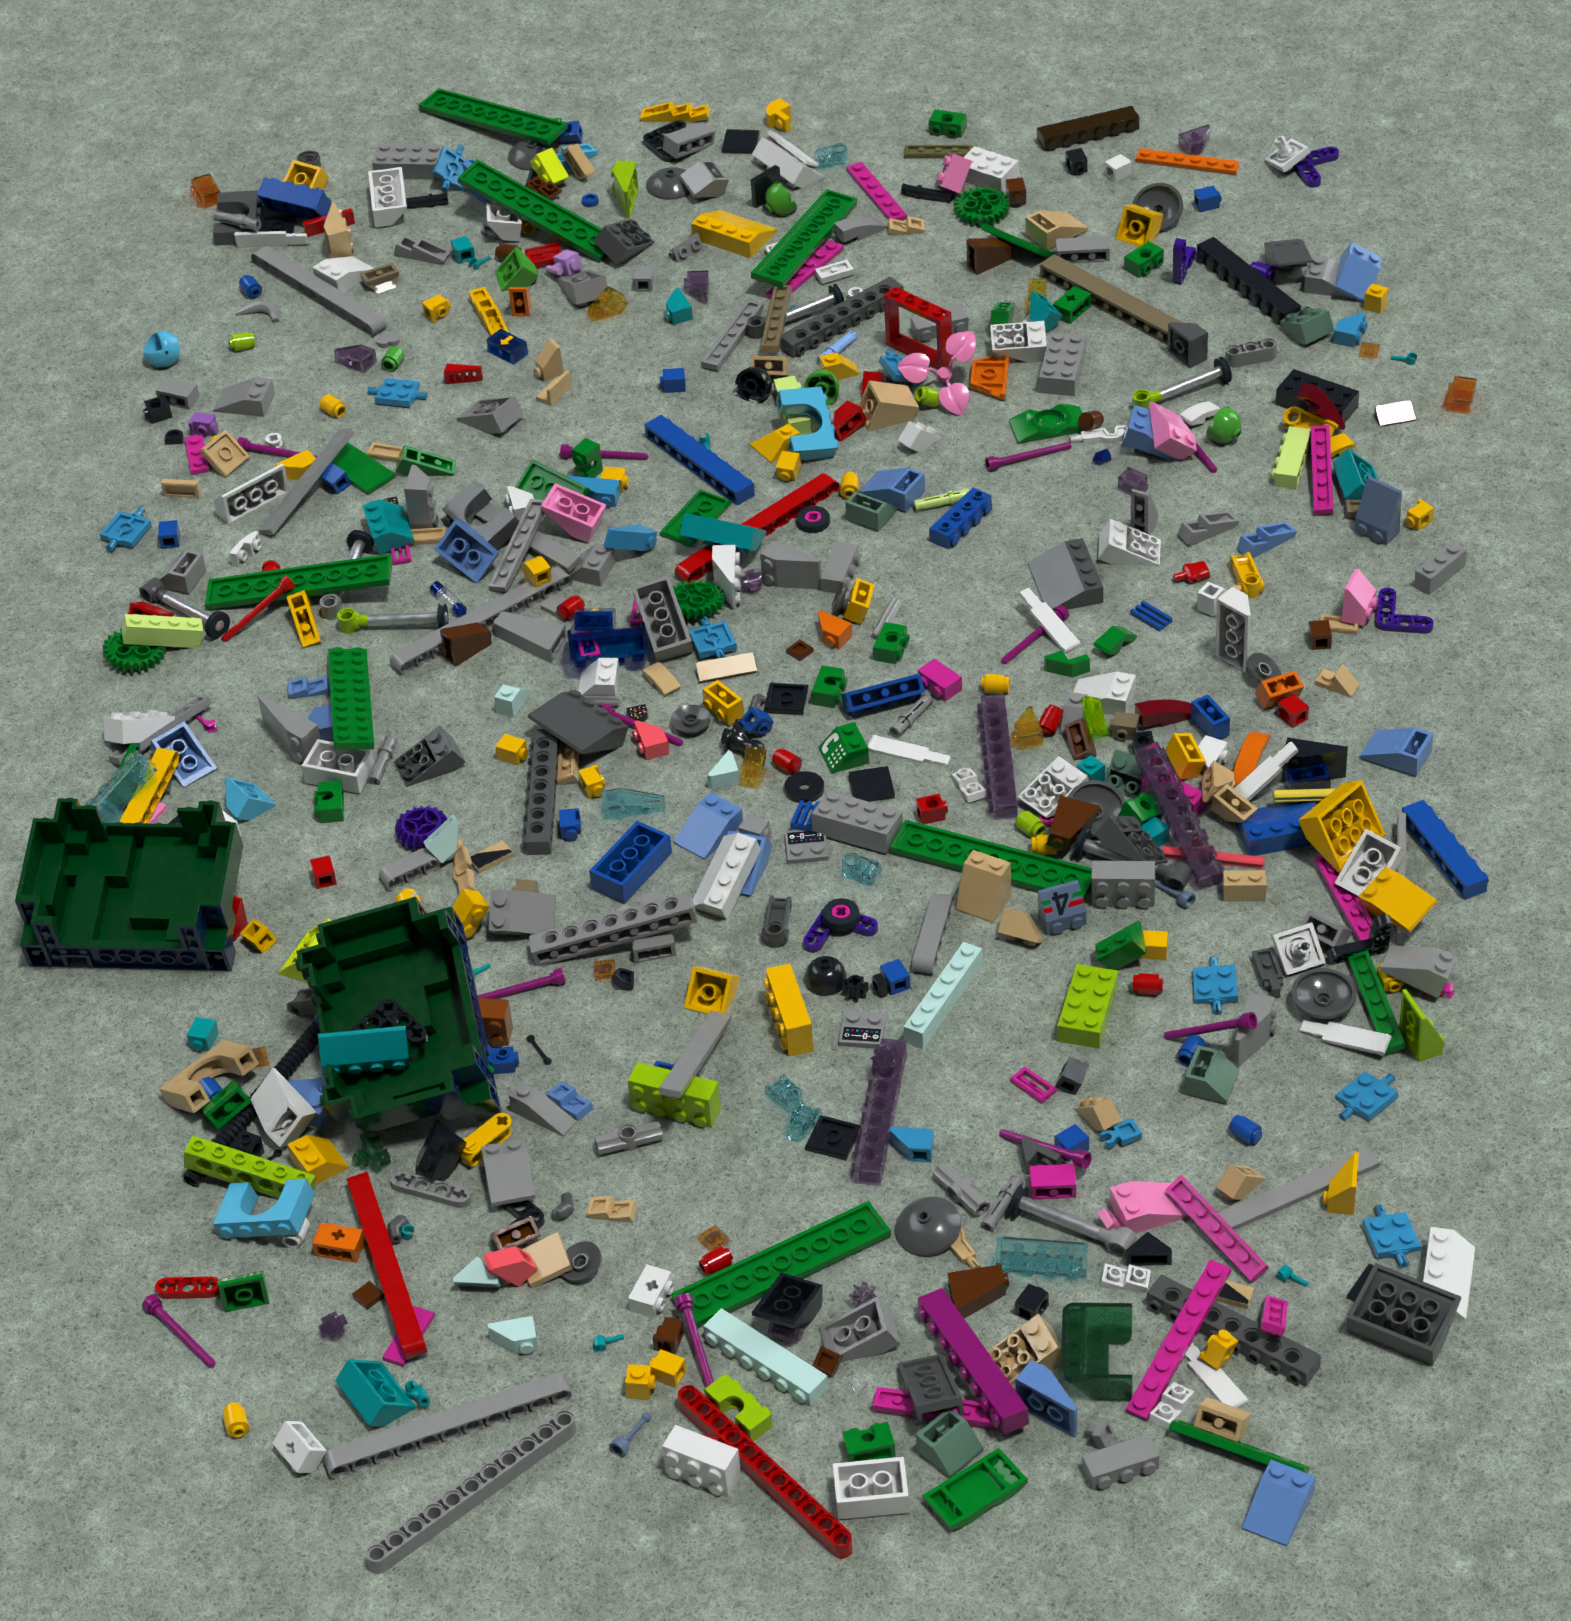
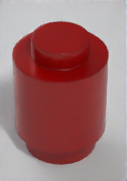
M577 595L570 596L557 606L558 617L561 620H572L583 611L585 607L583 599Z
M1049 704L1037 724L1040 728L1039 731L1046 735L1055 734L1063 718V710Z
M777 749L772 756L774 765L790 775L797 773L801 769V758L786 749Z
M1139 973V975H1133L1132 991L1138 992L1141 995H1158L1159 991H1163V979L1159 978V974Z
M719 1246L703 1255L698 1263L704 1274L709 1276L731 1266L733 1256L728 1248L724 1249L722 1246Z

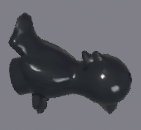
M735 719L732 729L724 728L721 743L725 744V753L729 749L742 751L746 755L747 761H758L765 755L763 743L757 739L749 740L743 730L744 726L739 719Z

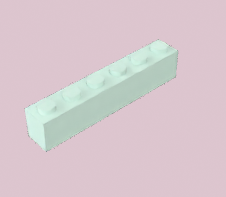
M966 942L961 944L903 1026L905 1043L921 1049L925 1048L983 965L982 948Z
M722 1308L704 1325L705 1340L709 1345L713 1347L718 1346L729 1358L735 1357L746 1369L752 1368L763 1380L767 1381L769 1379L775 1383L780 1391L791 1393L799 1403L805 1402L812 1406L828 1389L827 1375Z

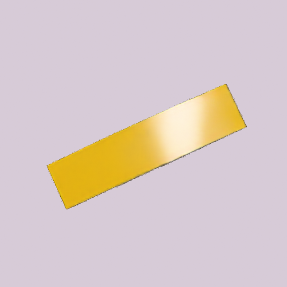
M673 101L642 109L640 120L644 122H674L677 120L695 122L709 119L711 109L708 104L693 108L691 103L675 106Z
M486 287L469 291L472 304L491 338L494 339L508 335L509 331L498 306L494 304Z

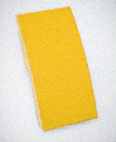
M1345 433L1330 437L1331 458L1336 454L1340 456L1348 448L1351 450L1355 447L1353 441Z

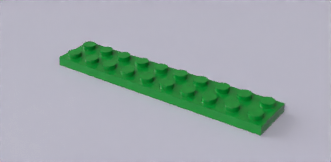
M440 88L418 105L419 110L543 145L551 144L568 129L567 122Z
M477 159L458 177L457 183L594 260L601 262L607 256L594 243L595 238L602 230L601 228Z
M826 189L753 269L751 278L783 288L834 231V223L844 220L857 205L858 198Z
M384 554L209 579L205 607L207 610L260 603L279 586L280 580L285 575L293 581L296 587L291 591L283 592L274 601L287 599V596L301 591H305L308 596L390 585L393 557L392 554Z
M334 647L333 649H328L334 749L374 750L367 649L360 647L352 649Z
M909 820L904 821L890 846V853L961 872L964 862L971 852L975 850L1011 862V885L1037 892L1078 880L1083 901H1085L1092 887V868Z
M867 1201L671 1293L672 1300L674 1301L680 1294L690 1293L694 1301L692 1313L698 1328L705 1325L721 1308L730 1313L762 1298L781 1272L804 1278L890 1237L891 1230L871 1203Z

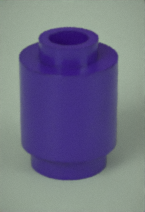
M1259 261L1250 264L1269 281L1275 278L1276 272L1273 266Z

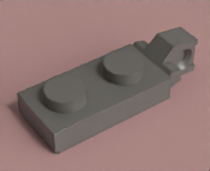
M1267 948L1252 951V958L1262 986H1264V989L1269 988L1272 997L1280 998V986H1284L1283 974L1274 949Z

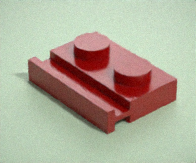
M558 242L524 249L525 255L536 268L555 264L553 256L562 252Z

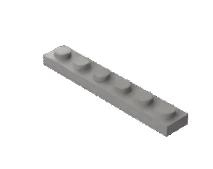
M747 299L701 361L703 368L715 371L720 369L748 331V318L760 315L764 309L763 303Z
M529 500L488 587L491 591L508 592L545 514L540 509L544 500Z
M198 695L169 716H175V720L141 743H137L140 744V754L144 753L146 748L151 745V740L184 721L188 723L192 720L191 717L206 711V707L212 704L210 698ZM131 743L124 745L109 755L111 763L120 765Z

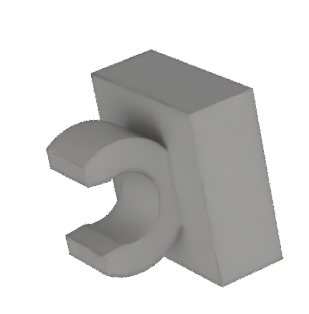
M1099 1417L1096 1425L1088 1424L1085 1430L1086 1434H1091L1089 1440L1095 1442L1099 1450L1109 1447L1115 1435L1109 1419Z

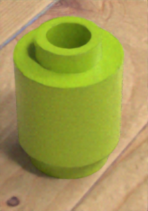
M253 333L232 334L231 338L228 339L229 347L234 349V352L255 347Z
M926 386L918 387L915 391V400L919 404L936 408L941 404L939 401L940 390Z
M1021 812L1016 818V827L1029 837L1044 835L1046 831L1044 822L1031 812Z

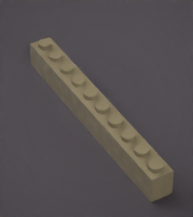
M1055 254L1040 263V277L1066 291L1075 286L1091 293L1092 305L1167 345L1168 323H1183Z

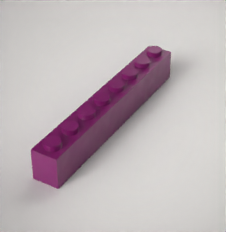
M943 1288L918 1297L919 1308H916L919 1319L925 1321L930 1335H934L937 1338L940 1349L946 1351L951 1365H955L958 1368L961 1379L967 1381L972 1395L977 1396L980 1400L983 1411H988L993 1425L999 1427L1004 1435L1028 1425L1027 1406Z

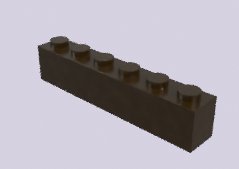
M1128 106L1037 127V141L1043 151L1129 131L1132 132L1139 129V115L1133 106Z

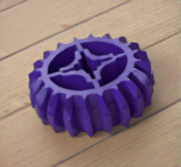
M421 805L420 808H415L413 806L411 811L406 810L405 814H400V818L396 820V839L408 851L412 848L414 852L418 849L426 848L424 841L448 818L443 813V810L439 811L437 807L431 808L428 805L426 808H423Z

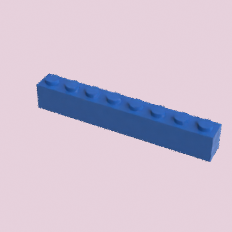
M661 414L644 424L645 436L737 506L755 496V485L751 479L746 478L740 471L730 466L728 462L723 461L716 453L711 452L705 445L684 432L682 428L676 426L670 419Z

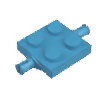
M461 144L457 146L456 151L444 146L433 169L432 175L444 182L441 188L443 192H448L449 186L459 191L464 188L463 185L457 183V179L463 173L462 163L471 162L462 155L464 146Z
M887 349L885 352L887 356H880L878 362L895 382H909L897 369L899 362L905 357L898 356L892 349ZM910 382L914 388H918L921 384Z
M386 378L381 387L368 388V394L376 395L375 404L410 407L416 399L427 400L428 393L418 392L420 388V382Z
M139 507L133 514L118 512L100 533V538L109 542L106 545L108 551L112 552L117 545L133 548L152 526L151 520L141 517L145 513L143 507Z
M704 616V618L700 619L702 626L689 630L690 638L700 659L716 655L718 659L726 657L724 653L737 650L736 641L726 621L709 623L708 618Z
M1213 956L1209 958V967L1193 968L1195 1004L1213 1005V1014L1217 1015L1218 1008V1015H1221V1005L1228 1002H1238L1235 964L1218 966V957L1214 956L1213 962Z
M1364 1071L1335 1095L1336 1100L1346 1108L1338 1114L1339 1118L1345 1121L1354 1114L1361 1116L1367 1121L1373 1119L1398 1098V1091L1388 1086L1395 1081L1394 1075L1388 1073L1383 1079L1379 1080Z
M1378 1204L1374 1207L1377 1217L1365 1218L1362 1222L1377 1259L1386 1257L1396 1258L1400 1268H1403V1266L1408 1267L1409 1263L1405 1255L1420 1251L1421 1245L1407 1213L1386 1214L1383 1205L1380 1204L1379 1206Z

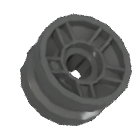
M308 150L298 154L297 161L321 167L320 154L318 152Z

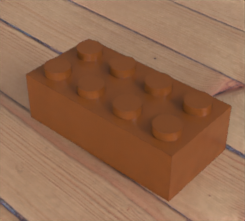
M478 998L488 1045H493L494 1047L509 1046L513 1029L509 1000Z

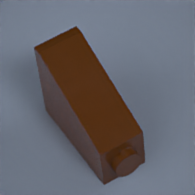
M969 238L966 240L967 267L976 275L1011 260L1012 248L1010 244L1001 238Z
M478 622L440 630L444 658L455 666L460 665L492 644L490 630Z
M1060 795L1046 845L1056 849L1067 850L1077 840L1080 832L1084 828L1087 830L1096 821L1100 806Z
M1001 1264L947 1273L951 1301L964 1319L1005 1296L1006 1287L1009 1286L1008 1274L1003 1273Z

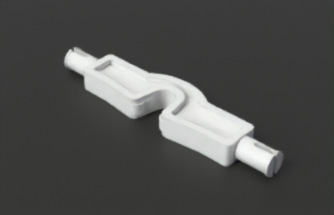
M1126 425L1116 426L1113 434L1108 433L1106 428L1081 431L1080 435H1070L1071 443L1119 442L1124 438Z

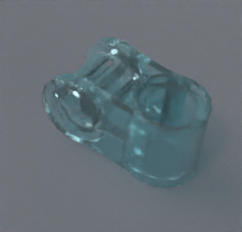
M837 143L832 146L819 148L814 156L819 161L820 168L827 169L847 163V145Z
M852 852L846 853L842 857V874L846 878L872 886L875 882V877L882 872V866L876 860L868 859Z
M781 1075L778 1081L772 1085L768 1084L765 1086L767 1096L787 1112L798 1113L803 1109L802 1091L787 1076Z
M802 1101L798 1102L786 1120L787 1137L794 1142L802 1141L810 1130L815 1127L822 1113L821 1109L806 1106Z

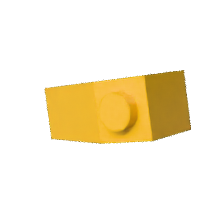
M301 591L287 596L303 648L321 643L316 618L306 592Z

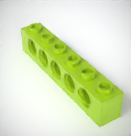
M193 1135L184 1150V1168L230 1183L249 1182L254 1191L276 1198L280 1197L286 1181L292 1179H307L315 1191V1175Z

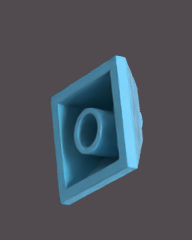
M230 777L226 778V808L232 812V816L235 819L250 821L277 805L256 784Z

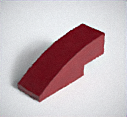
M1302 384L1297 397L1310 405L1307 412L1333 421L1339 425V430H1344L1346 427L1344 421L1330 398L1314 384Z
M1172 699L1135 703V714H1139V723L1142 728L1155 724L1163 727L1191 719V703Z

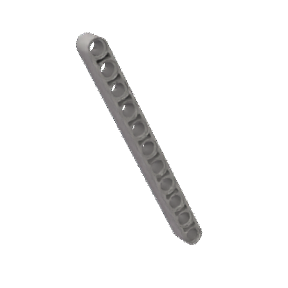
M264 246L251 254L254 264L260 265L259 267L265 271L268 270L276 278H281V281L292 285L297 291H302L307 297L315 299V302L326 306L331 312H336L341 318L349 320V323L360 327L366 333H370L372 337L387 327L386 321L381 315L270 247Z
M554 567L551 569L552 581L534 587L529 580L396 651L390 658V664L402 675H406V672L413 671L419 668L421 664L428 663L437 658L438 655L443 654L440 636L441 629L476 622L488 629L493 628V622L495 618H498L501 611L514 614L520 611L523 612L531 608L533 604L546 600L548 596L564 590L563 588L570 587L573 579L561 567Z
M551 1374L327 1450L323 1459L329 1476L332 1479H337V1476L343 1474L346 1476L358 1472L361 1468L379 1465L381 1461L387 1459L390 1461L404 1456L405 1453H414L426 1449V1446L432 1444L435 1446L447 1442L448 1439L455 1436L458 1438L470 1434V1431L476 1429L479 1431L493 1426L492 1424L503 1423L515 1419V1416L521 1414L524 1416L535 1412L538 1408H547L559 1404V1401L565 1399L568 1401L572 1393L563 1374Z
M569 1410L557 1412L372 1544L366 1551L370 1571L374 1574H382L570 1440L576 1434L574 1414Z

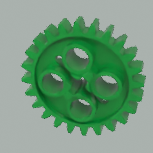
M976 186L975 190L969 188V192L964 190L963 194L959 193V197H956L954 202L956 217H960V221L965 220L966 224L972 222V225L978 223L981 226L982 223L988 224L989 222L995 224V220L1000 222V218L1005 219V215H1008L1010 210L1007 195H1003V191L998 192V189L992 190V187L985 189V186H983L982 189H979Z
M692 580L691 583L684 581V584L677 583V587L673 586L683 617L686 616V619L690 617L697 619V616L704 618V615L712 616L711 612L718 613L717 610H722V606H725L724 590L720 586H716L715 583L709 584V581L702 583V580L698 582Z
M120 628V633L113 631V636L108 635V639H105L103 644V657L105 661L110 662V666L116 665V670L123 668V672L127 669H130L131 673L134 672V669L141 672L142 668L148 671L149 666L155 668V663L160 664L161 659H164L166 654L165 646L123 644L122 628Z

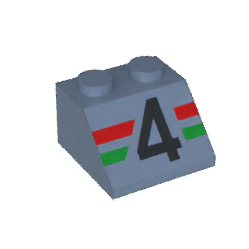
M1078 880L1038 891V918L1047 935L1060 934L1065 930L1078 929L1086 925V908Z

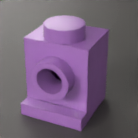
M195 412L188 422L191 436L195 434L213 436L214 433L218 432L219 425L213 414Z

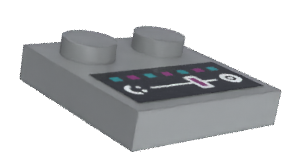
M812 829L785 831L788 864L829 860L826 835L812 831Z
M844 1010L839 1046L882 1049L887 1013Z

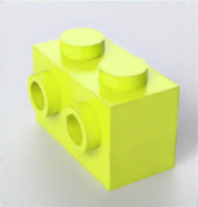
M553 148L536 154L530 161L537 175L546 183L551 181L558 186L569 177Z

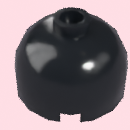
M752 366L746 368L736 377L737 393L741 399L750 402L749 399L751 398L749 396L759 391L762 395L759 398L752 399L759 403L770 394L772 379L768 372L760 367Z
M821 956L812 960L805 973L807 989L818 996L836 995L842 991V985H845L844 979H847L844 965L832 956Z

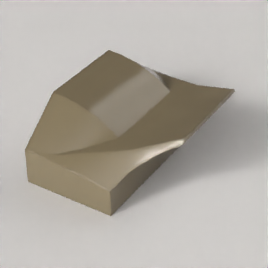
M389 263L362 272L360 275L366 286L372 288L378 294L396 288L399 271L393 263Z

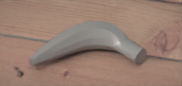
M267 300L253 302L236 312V316L264 312L269 314L273 323L279 321L276 305Z

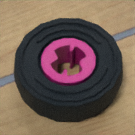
M808 506L797 514V526L803 532L819 533L830 525V515L823 507Z
M839 898L829 901L824 906L822 912L823 922L833 931H848L859 922V907L850 899Z

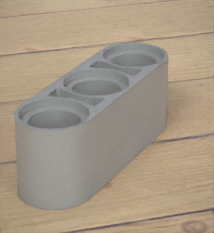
M1264 338L1229 345L1225 350V360L1228 362L1229 367L1232 368L1274 360L1276 358L1277 342L1272 338Z
M422 848L383 866L379 871V877L386 887L393 891L398 886L402 887L412 882L411 880L419 879L430 874L429 872L433 870H438L440 862L427 848Z

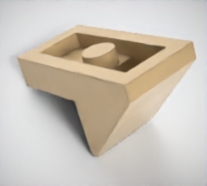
M1343 664L1336 673L1323 669L1315 680V685L1350 698L1360 686Z

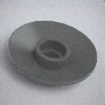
M841 583L832 602L831 615L835 616L840 609L845 610L849 599L845 598V583Z
M1253 653L1249 656L1247 660L1248 669L1259 683L1281 675L1278 665L1269 656L1263 653Z
M699 705L682 706L675 710L671 716L673 728L686 734L700 732L710 723L709 712Z
M588 1241L578 1242L570 1246L566 1252L573 1269L562 1275L569 1281L580 1282L595 1274L602 1260V1254L598 1246Z

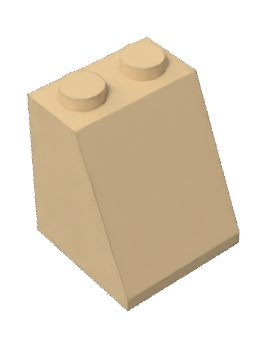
M869 381L859 402V406H861L867 419L863 423L867 431L912 421L919 411V406L907 385Z
M973 850L963 865L956 911L994 923L1011 897V862Z

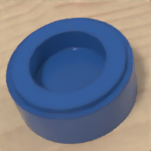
M586 194L582 197V205L585 207H595L599 203V198L595 194Z

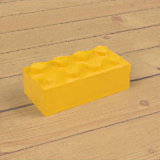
M791 964L767 968L766 978H763L765 990H768V992H765L764 995L767 1005L770 1004L772 1006L770 1007L771 1018L777 1021L775 1023L776 1033L782 1036L780 1038L782 1050H787L789 1057L813 1052L812 1024Z

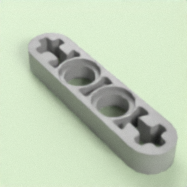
M398 1171L391 1177L392 1188L401 1193L456 1208H464L471 1203L470 1191L465 1187L406 1171ZM421 1184L427 1186L424 1190L415 1189ZM439 1190L447 1191V1193L442 1196H438L435 1194ZM462 1195L465 1196V1198L462 1197L460 1200H457V1197L460 1198Z

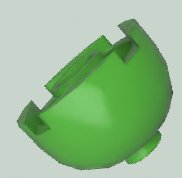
M778 181L773 183L765 193V200L767 202L765 207L770 213L774 212L779 216L789 215L797 209V204L795 201L791 202L790 193Z
M823 369L813 371L807 377L803 388L822 387L823 394L829 397L826 405L834 403L840 392L838 378L832 372Z
M1224 406L1212 418L1214 423L1212 427L1208 426L1206 432L1208 438L1219 444L1229 443L1234 439H1238L1241 435V418L1236 411L1228 406Z

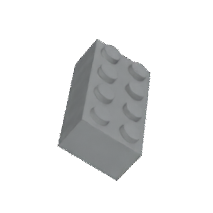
M419 143L378 144L372 162L373 171L402 167L403 179L440 180L432 175V172L444 145Z
M1051 332L1039 374V393L1075 396L1087 351V335Z
M669 575L633 586L634 599L656 662L693 652L692 641Z
M828 791L812 812V831L822 833L832 839L885 854L889 851L903 824V811Z

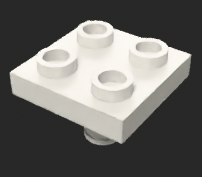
M1284 136L1277 137L1278 140H1274L1278 149L1266 157L1265 160L1270 166L1285 173L1291 170L1296 163L1304 160L1311 151L1308 146L1292 138L1286 142Z
M1313 923L1271 936L1285 976L1326 963Z

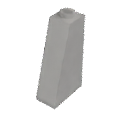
M501 611L498 618H495L493 622V628L497 637L551 663L567 638L564 624Z
M662 891L642 893L639 905L662 899ZM668 930L634 940L633 954L635 963L676 956L672 931Z

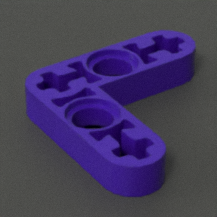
M1331 146L1313 150L1304 160L1296 163L1293 168L1308 187H1319L1321 185V176L1314 166L1337 160L1339 158V149Z
M1176 238L1173 246V282L1180 284L1183 283L1188 273L1187 269H1190L1196 257V248L1186 246V239Z
M1382 588L1379 591L1376 619L1378 629L1382 631L1427 634L1433 630L1434 622L1430 617L1395 614L1396 591L1394 589ZM1386 595H1389V601L1385 600ZM1388 608L1391 611H1383L1382 609ZM1384 618H1387V623H1383ZM1401 623H1408V624H1410V625H1408V626H1403V625H1400V624H1401Z
M823 909L803 939L804 949L811 953L820 951L833 932L823 922ZM860 914L858 924L848 931L867 937L873 936L878 932V923L876 919ZM820 927L827 928L824 932L817 931Z

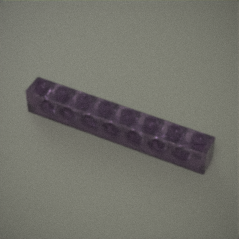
M981 695V703L977 704L978 715H982V717H979V729H983V731H980L981 743H985V745H982V756L987 757V759H983L984 771H988V773H985V784L990 785V787H986L987 799H991V801H988V811L993 813V820L1015 819L1018 816V805L1005 695Z
M1157 741L1136 749L1135 760L1187 865L1193 871L1192 875L1199 889L1202 890L1223 883L1224 866L1222 862L1217 861L1216 850L1213 845H1209L1207 832L1205 829H1201L1199 816L1196 812L1193 813L1191 800L1188 796L1185 797L1181 780L1176 779L1174 766L1172 763H1168L1165 748H1161ZM1208 863L1209 865L1203 866L1201 864Z
M881 1038L880 1046L875 1048V1059L877 1061L872 1063L871 1075L873 1079H869L868 1092H870V1095L865 1097L866 1112H862L861 1116L863 1129L859 1128L858 1142L860 1143L855 1146L854 1150L856 1162L851 1164V1175L854 1176L856 1184L877 1186L882 1184L890 1144L889 1129L894 1124L907 1058L906 1040Z

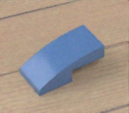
M304 676L288 682V695L290 698L330 694V684L327 676L308 681L307 677Z
M562 1081L546 1093L550 1100L577 1121L594 1109L592 1102L578 1096L574 1087Z

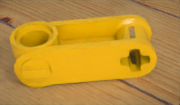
M1296 406L1288 408L1283 414V425L1287 430L1289 426L1311 429L1313 426L1329 425L1330 437H1332L1335 429L1339 427L1333 421L1308 413ZM1298 416L1296 421L1290 422L1292 417Z
M1250 552L1239 556L1230 555V566L1237 580V585L1242 586V592L1248 595V598L1258 597L1263 592V589H1265V585Z
M498 1113L468 1137H465L463 1140L467 1144L460 1155L461 1162L466 1166L475 1167L483 1160L482 1146L503 1143L511 1135V1117L506 1113Z

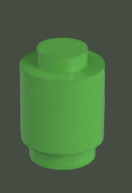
M391 346L382 358L381 365L383 369L389 372L396 370L405 358L404 351L397 346Z

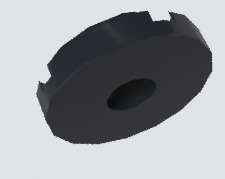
M800 771L794 773L785 781L786 796L797 803L800 800H803L804 803L808 801L814 802L824 793V781L821 776L814 772ZM803 785L809 786L808 789H801L799 787Z

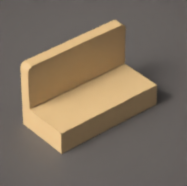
M571 144L562 151L561 154L580 181L595 173L594 167L578 144Z
M566 370L560 377H556L536 396L537 401L552 406L572 387L570 371Z

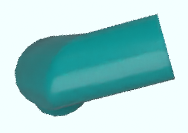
M414 1380L408 1381L405 1384L406 1394L418 1400L420 1406L426 1407L430 1404L428 1392L424 1387L417 1386V1382Z

